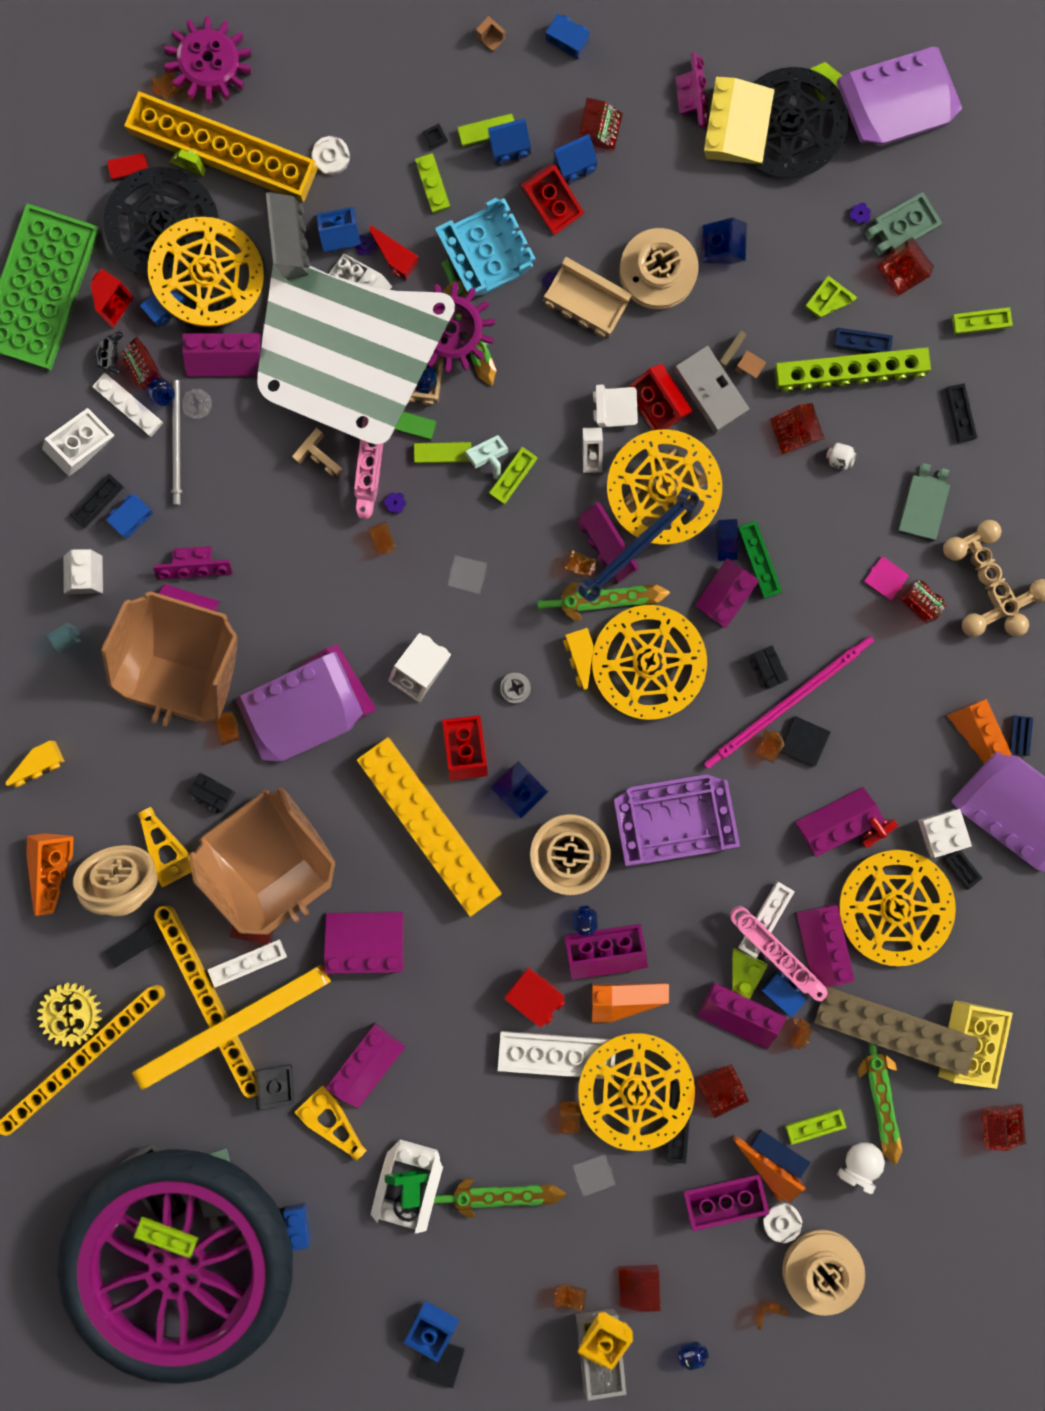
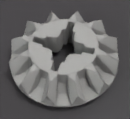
M510 673L503 678L500 691L503 698L508 702L520 703L529 696L531 685L523 674ZM512 680L516 685L523 684L519 688V696L515 691L508 692L512 688Z

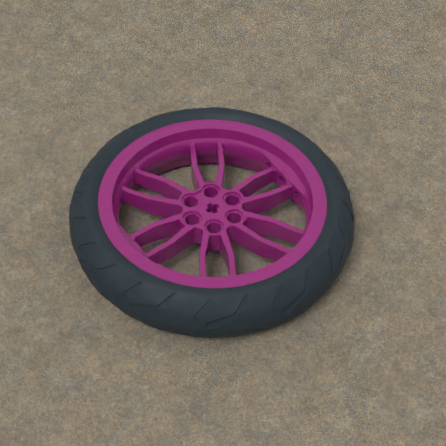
M166 1149L142 1154L124 1161L105 1172L84 1192L76 1203L65 1225L58 1252L60 1295L63 1306L76 1332L87 1346L104 1361L121 1372L149 1382L182 1384L203 1381L242 1363L269 1338L285 1310L292 1285V1247L286 1224L274 1200L253 1177L235 1164L204 1152L185 1149ZM161 1193L164 1194L163 1225L173 1228L171 1193L188 1195L184 1233H190L194 1217L195 1197L215 1205L233 1220L213 1230L196 1243L192 1255H195L198 1260H192L191 1258L144 1242L151 1249L148 1250L131 1244L114 1234L115 1228L121 1223L135 1233L139 1222L126 1215L125 1211L138 1200ZM237 1227L246 1239L225 1250L206 1254L203 1249L214 1239ZM105 1241H107L122 1253L149 1266L127 1272L107 1283H103L100 1271L101 1248ZM245 1249L250 1250L252 1275L251 1282L245 1291L228 1279L203 1268V1266L226 1260ZM155 1253H161L163 1258H158ZM154 1272L160 1273L162 1277H156ZM192 1274L196 1277V1279L192 1280L189 1278L188 1275ZM146 1279L147 1285L143 1289L117 1304H114L107 1292L122 1284ZM201 1282L219 1288L236 1297L237 1301L233 1308L230 1307L229 1309L214 1298ZM170 1283H176L179 1288H173ZM155 1289L163 1292L157 1317V1334L138 1326L121 1312V1310L139 1302ZM186 1291H190L207 1308L226 1318L222 1326L205 1334L187 1337L188 1303ZM169 1299H177L180 1314V1337L164 1336L165 1312Z

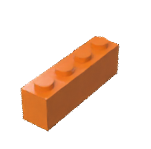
M987 699L979 700L946 715L955 725L958 732L966 739L972 750L977 753L983 764L995 752H1000V754L1007 756L1012 755Z

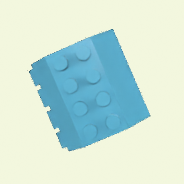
M494 198L486 202L485 209L455 224L450 220L435 228L467 293L473 287L476 289L475 296L487 294L521 277L533 267L532 262L536 260L530 247L524 248L528 243L522 231L516 232L519 225L514 215H507L511 210L505 198L501 200Z

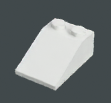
M87 408L46 437L42 450L68 476H71L98 453L114 437V434Z

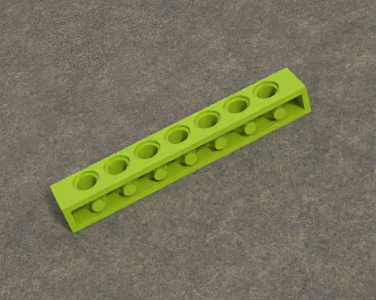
M927 347L776 363L774 374L776 390L790 392L793 391V388L809 390L812 389V386L828 388L831 387V384L847 386L850 385V382L866 384L869 380L885 382L888 378H895V380H904L908 376L923 378L930 372L931 365L929 348ZM905 361L911 362L913 368H907L905 366ZM886 363L892 364L894 370H888ZM867 365H872L875 368V372H869ZM848 367L855 368L856 374H850ZM829 369L836 370L838 376L830 375ZM810 371H816L819 378L811 377ZM797 373L800 376V380H794L791 374Z

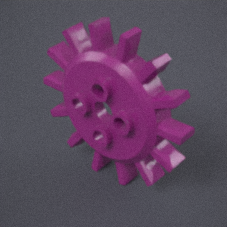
M205 16L204 29L196 30L194 23L190 19L186 20L187 30L190 34L184 37L178 31L173 30L172 38L180 44L179 47L164 46L165 55L177 57V61L164 64L166 73L180 71L181 74L172 81L173 87L177 89L187 82L190 85L187 95L191 101L195 97L197 90L205 91L207 104L212 102V92L220 90L222 97L229 101V91L226 88L228 85L233 84L241 91L244 89L243 81L236 77L237 73L251 75L252 72L251 66L239 63V59L251 57L250 48L237 50L235 47L243 41L242 32L240 31L229 38L226 36L229 28L228 21L224 20L218 31L211 29L209 16ZM205 54H210L213 56V59L207 62L202 57ZM220 62L221 65L216 66L215 63ZM197 64L203 65L200 68L196 67Z
M453 282L451 286L450 297L454 301L455 307L454 313L448 324H455L457 330L455 333L450 334L445 328L441 338H447L448 342L442 344L439 340L427 364L431 368L438 357L444 358L446 360L444 365L445 373H450L452 359H460L461 367L465 371L469 370L466 356L473 353L477 359L482 361L485 356L476 346L479 341L491 345L494 341L492 337L482 334L483 327L495 325V319L481 320L479 314L489 307L488 301L482 302L479 306L475 307L470 302L475 296L476 289L473 287L468 291L465 298L458 297L459 287L457 282ZM438 284L434 285V292L442 293ZM437 303L433 306V312L437 315L445 311L443 303ZM460 314L462 319L457 321L454 316ZM465 333L466 338L463 340L460 339L459 334Z

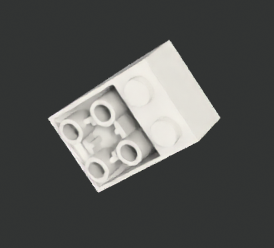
M344 253L329 272L330 275L369 287L390 290L392 287L381 273Z

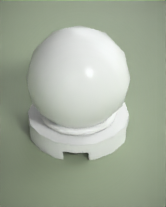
M863 1142L850 1148L845 1160L847 1168H840L837 1175L853 1186L857 1183L864 1188L863 1191L873 1194L876 1186L872 1181L879 1178L882 1174L885 1161L883 1153L874 1144Z

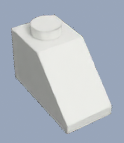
M583 428V473L602 472V428Z

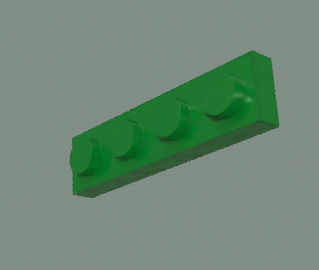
M757 521L739 526L737 529L753 573L759 579L757 584L763 599L782 593Z

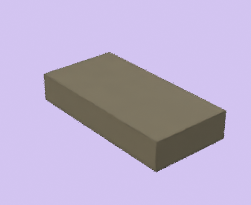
M742 330L719 362L723 369L726 368L747 336Z

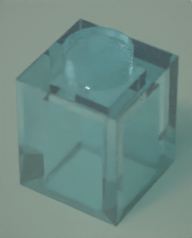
M68 623L47 634L54 649L60 653L81 641L78 637L80 632L76 626Z

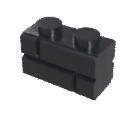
M773 645L750 655V665L753 670L757 669L759 674L757 679L762 688L765 687L768 690L789 680Z
M199 773L188 794L192 795L191 799L199 804L204 802L209 805L208 809L218 813L219 811L224 812L235 791L205 774Z

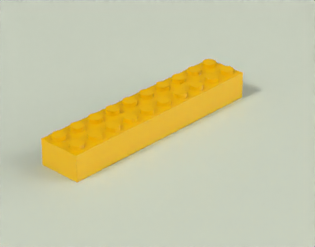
M138 91L124 125L131 136L175 153L181 149L187 152L192 150L199 155L200 160L205 165L276 193L294 196L302 203L305 202L318 170L316 161L140 91Z
M389 737L357 759L365 773L470 917L502 894Z

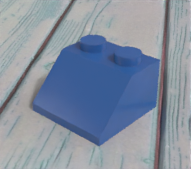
M525 118L488 128L489 146L494 164H506L512 159H524L531 154Z
M589 134L554 150L553 164L556 165L565 182H575L579 176L584 174L590 175L597 169L598 161Z
M354 207L317 214L318 231L323 252H334L345 247L354 248L361 244Z
M425 1301L404 1344L438 1362L458 1325L459 1319Z

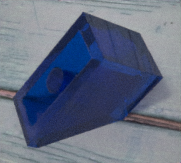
M737 519L718 520L715 523L718 561H725L727 558L737 560Z

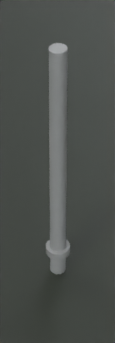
M172 380L173 489H171V494H173V505L175 506L181 505L180 494H182V489H180L179 380Z

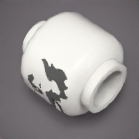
M836 443L833 448L829 447L826 458L829 459L830 466L847 470L853 466L856 453L853 447Z

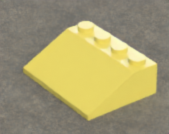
M716 77L704 147L706 159L762 164L774 89L737 78Z
M954 1000L948 1028L977 1037L979 1040L967 1076L940 1067L938 1077L954 1083L997 1089L1013 1013Z

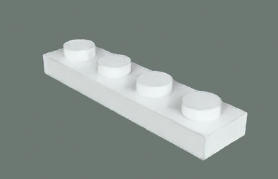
M105 372L92 386L150 437L163 424L158 417Z
M776 881L756 916V919L770 933L795 892ZM746 936L738 947L755 958L760 953V950Z
M279 939L208 969V973L215 988L286 958L287 955Z

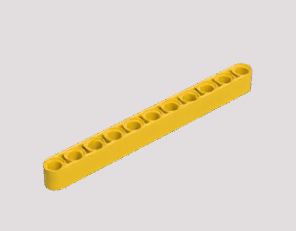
M170 905L157 908L154 913L155 920L210 1028L218 1023L213 1020L214 1013L221 1016V1021L228 1018V1015L175 909ZM163 909L169 912L168 919H164L161 916ZM171 926L176 927L178 930L177 936L170 934ZM179 944L186 946L185 954L179 952ZM188 961H192L195 964L194 971H190L187 968ZM197 978L204 982L203 988L196 986L195 981ZM205 996L212 998V1005H207L204 1002ZM237 1035L220 1045L219 1048L242 1094L247 1098L255 1097V1091H249L247 1084L253 1083L255 1085V1069ZM231 1048L238 1050V1057H233L230 1054ZM239 1066H245L247 1074H241Z
M321 964L132 1072V1075L139 1088L143 1090L325 986L331 980Z
M153 985L146 989L0 1120V1134L7 1136L21 1127L154 1008L165 996L163 987ZM151 990L157 991L158 999L151 997ZM137 1003H141L143 1005V1012L137 1011ZM122 1016H126L129 1019L128 1025L122 1023ZM108 1029L114 1031V1038L108 1037ZM93 1042H97L99 1044V1051H95L93 1049ZM79 1055L85 1058V1064H81L78 1061ZM64 1068L70 1070V1077L64 1075ZM50 1081L55 1083L56 1090H52L49 1087ZM35 1094L41 1097V1103L35 1101ZM20 1108L26 1110V1116L21 1115ZM6 1121L12 1124V1129L6 1127Z

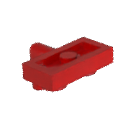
M876 817L871 818L869 822L875 830L873 832L869 830L862 835L863 839L859 842L863 848H869L881 838H886L888 833L898 827L895 820L884 819L885 822L880 824Z

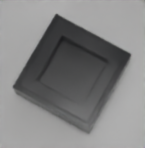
M439 123L422 132L431 150L448 142Z

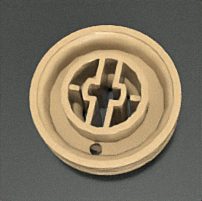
M654 228L639 233L628 243L622 254L619 269L622 287L632 294L631 299L635 303L647 309L664 310L678 305L690 294L697 279L698 258L693 246L684 236L670 229ZM636 277L638 282H634L633 278Z
M560 815L543 824L535 834L530 849L531 865L540 882L550 890L564 895L581 894L594 888L605 876L610 863L609 843L604 832L593 821L579 815ZM570 839V841L575 840L581 844L583 849L578 848L577 844L573 842H565L564 846L558 845L560 842ZM568 846H573V851L584 853V857H572V862H567L566 856L555 855V851H568ZM596 854L600 856L598 861L594 860V855ZM557 860H562V863L569 867L575 866L576 862H580V864L574 868L563 867Z
M122 845L103 849L88 857L76 870L73 885L80 904L86 910L102 915L123 916L134 912L149 898L157 885L158 877L153 860L145 850L135 846Z
M813 1230L799 1236L789 1246L783 1260L782 1275L788 1292L800 1307L816 1315L828 1316L843 1312L855 1303L864 1286L865 1267L859 1252L844 1236L830 1230ZM832 1264H834L839 1269L840 1274ZM822 1265L836 1282L834 1285L830 1286L818 1272L817 1268ZM813 1278H814V1280L816 1281V1283L819 1285V1287H820L821 1289H818V1287L816 1286V1284H815L814 1281H813Z

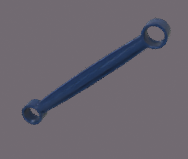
M687 488L680 491L677 496V503L636 538L594 580L586 579L580 584L578 590L580 596L589 602L595 601L600 596L601 587L647 547L684 510L691 511L698 505V494ZM690 496L689 501L685 504L686 499ZM593 586L591 592L587 594L589 588Z

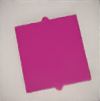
M881 556L876 565L871 567V572L864 580V583L892 601L897 592L902 590V585L909 575Z

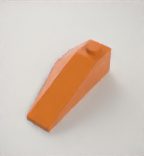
M46 833L27 836L26 855L35 916L54 913L61 892L59 888L62 879L66 877L67 872L65 871L68 862L71 861L73 856V836Z
M592 983V1022H614L669 1003V983Z
M734 1135L733 1140L774 1192L773 1196L781 1202L786 1200L790 1203L805 1190V1186L799 1178Z

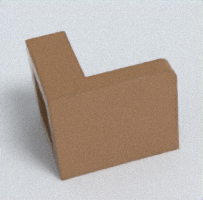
M488 16L476 29V38L490 51L494 52L505 40V30Z
M747 350L735 371L739 374H742L744 371L753 378H757L767 362Z

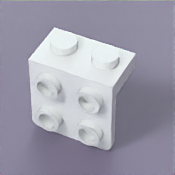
M596 385V391H593V402L596 403L597 410L593 411L594 422H597L600 428L637 425L636 388L606 389L604 385Z

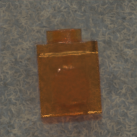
M173 72L165 73L158 79H155L154 76L151 77L153 82L152 89L157 96L161 94L164 100L183 88V86L177 89L173 87L172 81L176 78Z
M386 521L368 528L378 554L389 553L393 550L392 548L396 547Z
M570 550L563 568L582 577H591L596 569L597 559L589 558Z
M221 713L219 720L215 721L221 744L225 745L241 740L238 723L233 713Z
M765 730L763 733L765 738L755 753L757 756L774 763L785 744L779 733L773 730L771 732Z
M794 1017L792 1021L801 1028L789 1043L799 1050L808 1044L810 1040L808 1037L813 1031L808 1028L810 1024L804 1019L800 1018L797 1020Z
M579 1102L560 1103V1133H580Z
M569 1284L559 1286L554 1294V1299L556 1300L555 1307L566 1306L582 1311L585 1305L587 1290Z

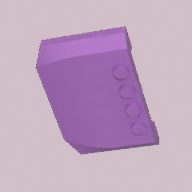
M930 47L845 74L836 81L860 143L871 142L876 146H883L946 126L962 109L938 47Z
M336 652L320 657L235 698L261 759L267 761H285L350 731L355 726L354 724L363 715Z
M995 752L952 798V803L957 809L961 810V813L1035 869L1045 872V776L1018 756H1007L1000 754V752Z
M706 774L630 787L626 792L614 799L625 867L740 848L728 780L718 779Z

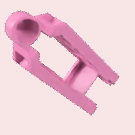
M363 416L362 428L368 425V418L366 416ZM360 439L354 495L357 498L356 511L359 519H369L373 513L374 501H376L384 443L369 447L368 442ZM368 457L373 458V464L370 467L366 464ZM366 476L371 478V483L368 486L364 484Z
M737 906L731 910V921L803 993H809L818 1001H823L827 997L826 987L746 908ZM740 911H741V912H744V913H741L740 915H738L737 921H736L735 915H736L738 912H740Z

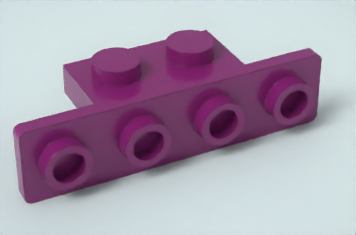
M692 52L690 53L692 71L675 77L679 112L684 116L697 111L699 127L707 131L710 114L707 107L709 99L705 91L707 81L703 74L705 64L702 57Z
M211 546L173 549L172 564L153 565V570L158 580L224 576L233 574L230 560L212 561L213 550Z

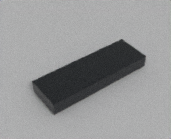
M965 383L946 387L945 392L957 443L976 440L978 437Z
M108 474L70 516L86 529L124 487L112 475Z
M154 921L105 952L116 968L164 939V936L157 922Z

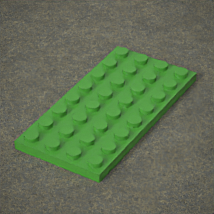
M28 203L26 204L0 279L1 355L50 371L52 370L100 231L98 226Z

